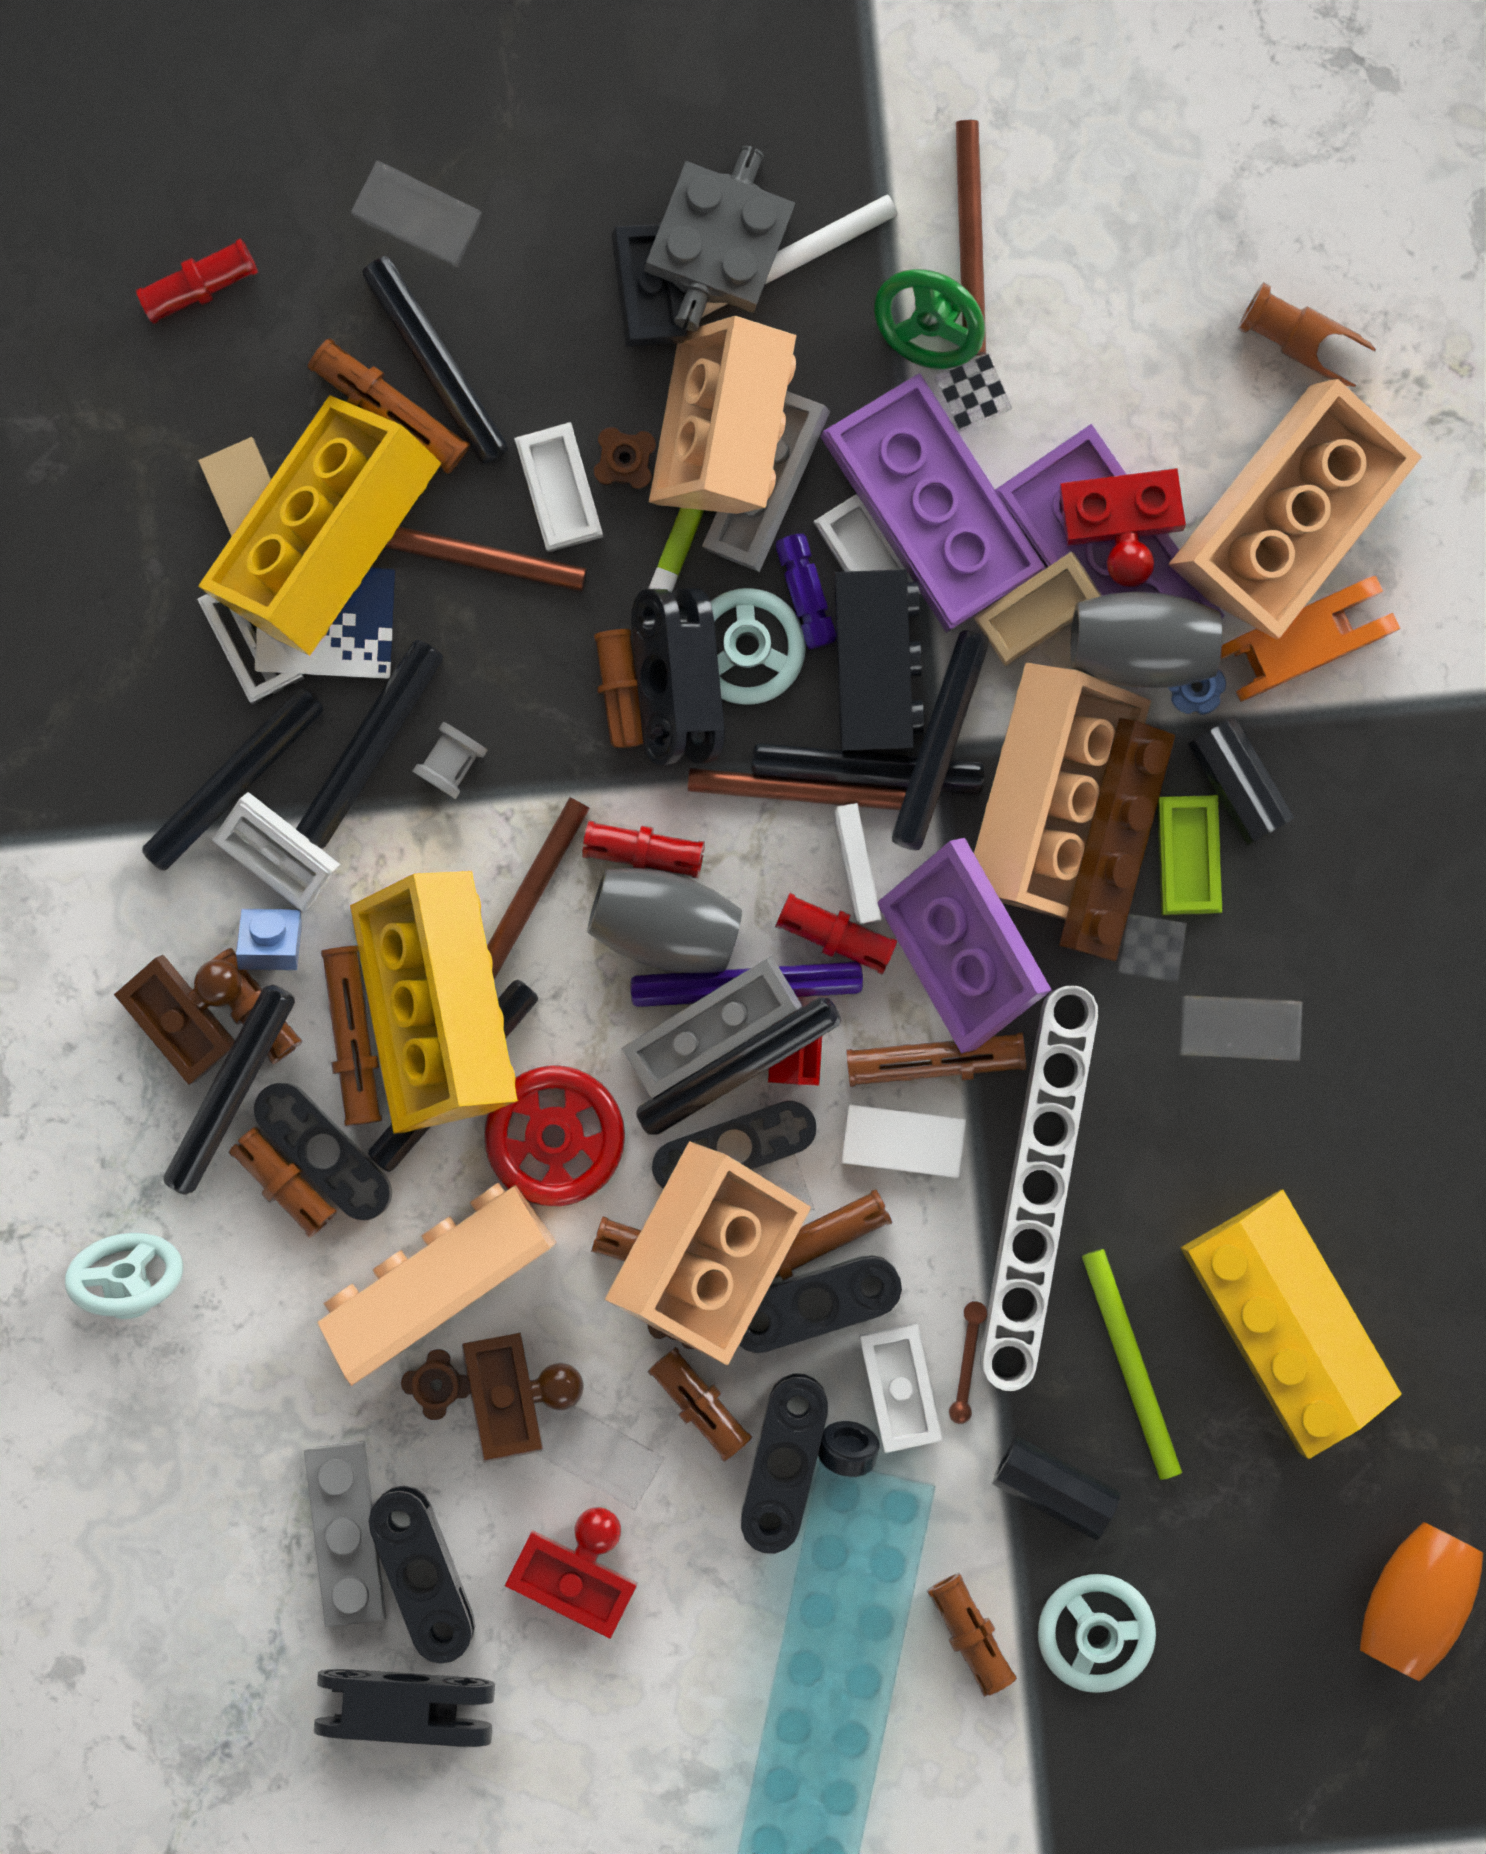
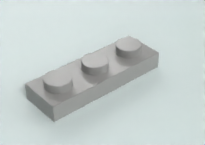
M786 391L783 408L786 416L785 430L777 443L773 464L776 482L774 490L767 500L766 508L739 514L717 512L702 545L704 549L712 554L760 572L830 414L825 405Z
M771 956L621 1049L650 1097L654 1098L803 1006Z
M365 1441L306 1448L304 1455L325 1627L384 1620L386 1618L379 1554L371 1536L368 1522L373 1503Z

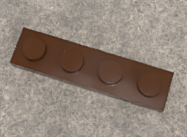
M1119 718L1059 946L1116 962L1175 734L1137 720Z

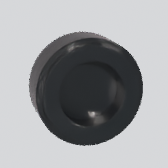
M839 1421L828 1425L824 1429L818 1457L821 1463L833 1473L846 1477H859L868 1474L875 1467L880 1443L875 1433L866 1426L852 1421Z

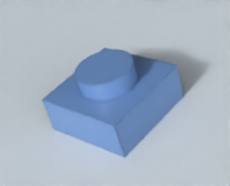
M241 909L236 950L238 970H297L302 931L301 911L289 909Z

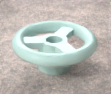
M754 588L731 590L711 600L714 622L723 613L736 607L737 621L728 628L724 636V651L717 655L721 698L735 704L752 705L772 700L786 691L799 675L806 653V642L801 629V622L793 609L776 595ZM754 606L772 613L784 627L788 638L787 656L771 648L770 634L763 624L755 620ZM745 635L753 636L759 643L757 651L752 655L741 654L736 648V643L740 637ZM763 664L778 672L770 681L755 687L736 686L720 677L721 674L735 665L750 668Z
M145 1233L118 1234L89 1245L72 1260L65 1275V1289L74 1304L87 1312L102 1316H114L120 1319H132L145 1314L173 1293L182 1278L183 1261L178 1250L161 1237ZM123 1251H132L126 1259L116 1261L110 1266L90 1268L94 1263L106 1256ZM157 1255L164 1261L166 1268L163 1277L151 1287L147 1279L145 1266ZM102 1285L105 1298L91 1294L85 1287Z
M1089 1574L1066 1582L1050 1596L1040 1615L1038 1642L1044 1661L1061 1681L1081 1691L1093 1693L1108 1692L1132 1682L1147 1666L1155 1646L1156 1627L1148 1603L1133 1586L1114 1576ZM1089 1592H1104L1114 1595L1127 1604L1136 1620L1117 1622L1108 1614L1093 1613L1081 1595ZM1065 1606H1067L1078 1622L1075 1631V1641L1079 1651L1072 1666L1063 1658L1056 1642V1624ZM1097 1625L1106 1627L1108 1629V1637L1103 1643L1092 1644L1088 1641L1087 1635L1092 1627ZM1138 1639L1134 1653L1122 1667L1107 1674H1090L1094 1662L1106 1663L1116 1658L1123 1648L1124 1640Z

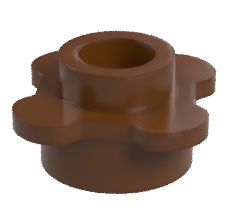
M608 427L602 430L598 436L599 445L602 447L601 459L594 467L596 479L603 485H610L616 482L619 484H630L634 489L646 487L652 478L648 465L649 454L656 448L654 437L646 431H640L636 435L620 433L615 427ZM622 453L630 455L631 458L628 463L620 462L619 456Z
M443 1349L430 1351L426 1362L416 1371H407L401 1380L402 1390L406 1394L413 1395L415 1400L423 1407V1415L430 1420L442 1419L446 1415L447 1407L457 1398L464 1399L470 1394L467 1375L458 1373L450 1363V1354ZM439 1379L442 1382V1388L434 1390L431 1387L432 1380Z

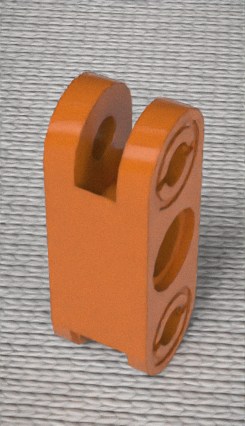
M1376 575L1305 606L1278 639H1274L1256 628L1223 644L1220 659L1232 655L1236 657L1245 653L1256 676L1252 682L1247 683L1248 685L1235 691L1240 702L1266 692L1400 630L1401 628L1394 613L1383 616L1354 630L1345 614V610L1383 592Z

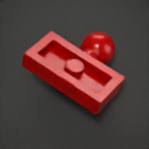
M1178 468L1060 483L1059 494L1067 546L1115 540L1116 546L1113 547L1107 558V570L1110 577L1123 587L1131 588L1142 585L1150 578L1154 569L1153 555L1146 545L1139 542V537L1181 532L1185 529L1186 522Z
M594 1507L584 1511L578 1517L574 1527V1536L578 1544L575 1551L532 1530L504 1586L611 1639L638 1582L596 1562L599 1555L613 1550L620 1540L621 1525L617 1516L610 1510L602 1507Z

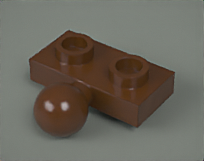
M163 954L154 958L114 994L188 1085L198 1081L229 1053L235 1042L208 1009L210 1005L216 1007L228 1005L240 993L242 986L241 975L237 968L228 961L215 959L203 964L195 975V988L192 989Z
M521 1333L462 1343L461 1347L483 1463L541 1452L543 1447L534 1404L542 1402L554 1410H566L577 1404L584 1389L583 1379L578 1370L566 1363H555L546 1367L540 1373L538 1379L530 1380Z

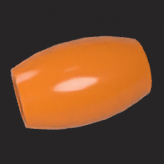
M1423 1522L1394 1552L1371 1593L1364 1615L1360 1651L1417 1681H1421L1449 1652L1472 1611L1480 1585L1484 1553Z

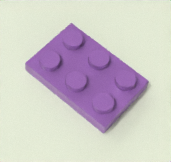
M965 838L949 841L878 901V907L961 1054L979 1048L1052 991Z

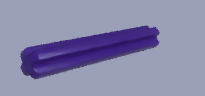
M858 962L779 966L797 997L858 994L863 989V971L861 964ZM750 968L730 969L717 973L635 975L630 981L631 1001L636 1007L694 1004Z

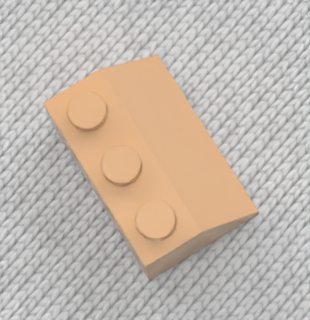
M732 316L700 326L697 331H687L688 336L684 343L677 344L649 503L661 506L739 514L766 508L767 500L774 490L776 474L773 464L776 447L786 425V416L783 412L787 386L790 384L796 369V359L793 355L796 335L738 316Z
M689 1141L605 1300L653 1328L728 1366L811 1207L728 1155Z

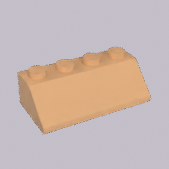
M1339 379L1310 385L1168 565L1210 603L1274 639H1278L1422 456Z
M1025 663L974 851L976 859L1002 903L1066 920L1119 718H1125L1145 723L1151 700L1078 670Z
M498 1182L470 1202L476 1212L460 1224L456 1225L449 1216L424 1233L421 1237L427 1246L408 1259L403 1251L400 1250L375 1267L372 1271L379 1280L359 1293L352 1283L323 1303L330 1314L317 1323L340 1369L351 1386L557 1243L530 1202L525 1199L516 1185L505 1192Z

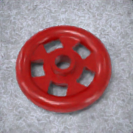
M542 1066L528 1070L515 1077V1090L518 1101L488 1113L485 1122V1150L491 1168L498 1179L507 1189L516 1185L527 1201L543 1206L571 1205L594 1195L614 1175L624 1151V1121L619 1106L612 1094L593 1076L567 1066ZM547 1089L565 1090L566 1106L564 1108L553 1106L541 1109L539 1105V1091ZM592 1107L599 1119L601 1132L585 1137L583 1126L576 1114ZM514 1112L531 1118L526 1126L525 1141L508 1138V1127ZM549 1125H558L564 1130L565 1141L560 1147H550L544 1142L543 1132ZM580 1150H583L593 1161V1164L583 1174L573 1179L563 1167V1164L571 1161ZM531 1153L536 1160L549 1165L550 1168L542 1181L529 1176L520 1168L527 1154Z

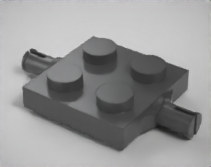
M752 146L741 147L731 175L720 174L685 161L647 258L644 272L672 282L685 293L674 323L683 329L690 309H694L687 331L698 330L707 302L728 303L751 313L755 312L792 215L795 202L766 192L754 184L760 164L764 159V154L756 148L750 165L746 168Z

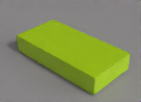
M1218 795L1159 797L1157 810L1161 915L1222 913Z

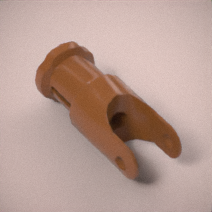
M1264 282L1251 299L1237 328L1243 333L1252 330L1280 345L1282 354L1330 380L1339 379L1345 386L1356 387V384L1323 367L1317 357L1319 344L1327 336L1337 334L1344 335L1370 350L1376 351L1371 342L1362 338L1360 334L1308 306L1301 310L1274 296L1271 293V286Z

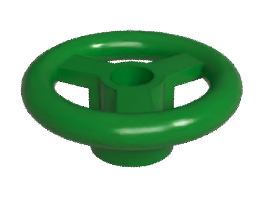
M905 270L887 279L877 292L874 303V316L878 329L889 346L908 361L931 369H951L966 364L981 349L985 337V321L981 309L968 290L952 278L931 270ZM913 287L915 310L909 319L895 324L892 316L893 299L902 290ZM961 312L966 319L967 328L955 323ZM921 334L929 337L939 335L959 347L947 352H936L924 349L910 340Z

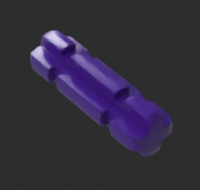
M804 534L786 536L777 541L776 550L781 566L786 565L787 568L784 576L796 615L799 619H803L804 624L801 625L806 646L809 649H815L829 645L835 641L836 632L831 616L826 617L825 615L828 606L815 564H810L808 560L812 554L807 538Z

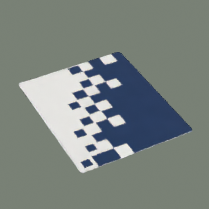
M370 568L359 587L353 592L330 626L325 637L319 642L310 656L282 643L298 674L390 678L394 569ZM257 627L255 671L289 673L268 634Z

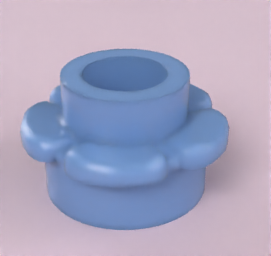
M1218 669L1215 677L1200 681L1202 684L1200 692L1193 691L1191 684L1168 687L1172 693L1171 701L1173 705L1185 714L1198 712L1200 715H1205L1214 711L1221 702L1220 694L1226 689V681L1222 671Z

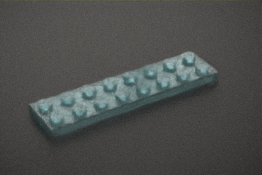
M819 1460L737 1854L860 1853L933 1502L935 1484L877 1471H871L859 1477L841 1476L828 1470Z

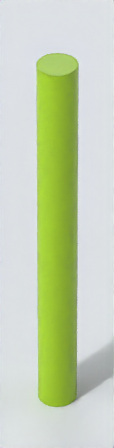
M1099 1249L1082 1256L1159 1479L1164 1480L1182 1473L1105 1250Z

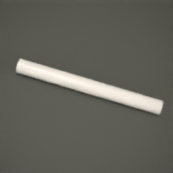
M887 194L777 251L765 284L898 216L897 209L890 196ZM707 302L702 317L728 303ZM690 309V311H689V314H688V319H689V320H690V317H691L692 312H693L694 309Z

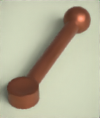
M972 1301L964 1308V1317L968 1322L957 1398L956 1402L949 1408V1417L957 1424L968 1422L972 1416V1409L968 1404L978 1331L980 1323H983L987 1317L986 1307L978 1301Z

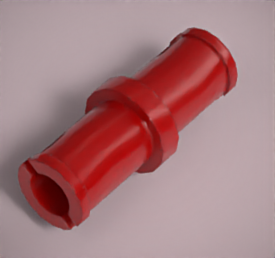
M240 238L235 243L197 262L192 257L181 262V270L144 288L137 289L136 293L149 320L156 324L160 319L197 301L202 305L212 301L213 293L251 274H257L258 269L247 246Z
M589 820L584 835L583 844L586 847L582 849V857L632 865L633 868L654 869L692 876V878L698 879L704 855L701 854L705 850V841L697 842L654 834L653 827L641 826L640 831L598 824L595 821Z
M789 893L775 924V927L778 929L782 928L822 946L821 953L833 957L834 953H838L876 970L881 975H883L897 944V940L893 938H887L849 921L851 915L840 910L838 915L795 897L792 893Z

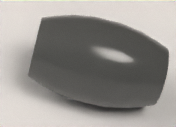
M1151 592L1107 594L1078 602L1075 605L1070 640L1071 667L1074 670L1081 671L1104 682L1142 688H1166L1188 685L1213 678L1218 672L1222 647V619L1220 612L1187 598Z
M642 868L608 869L604 871L595 895L587 933L622 956L662 970L689 974L724 972L736 943L742 918V909L715 890L685 877L664 871Z

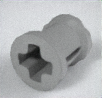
M443 722L439 727L442 734L425 762L417 764L412 772L456 799L460 793L458 785L476 757L483 758L488 750L451 725Z

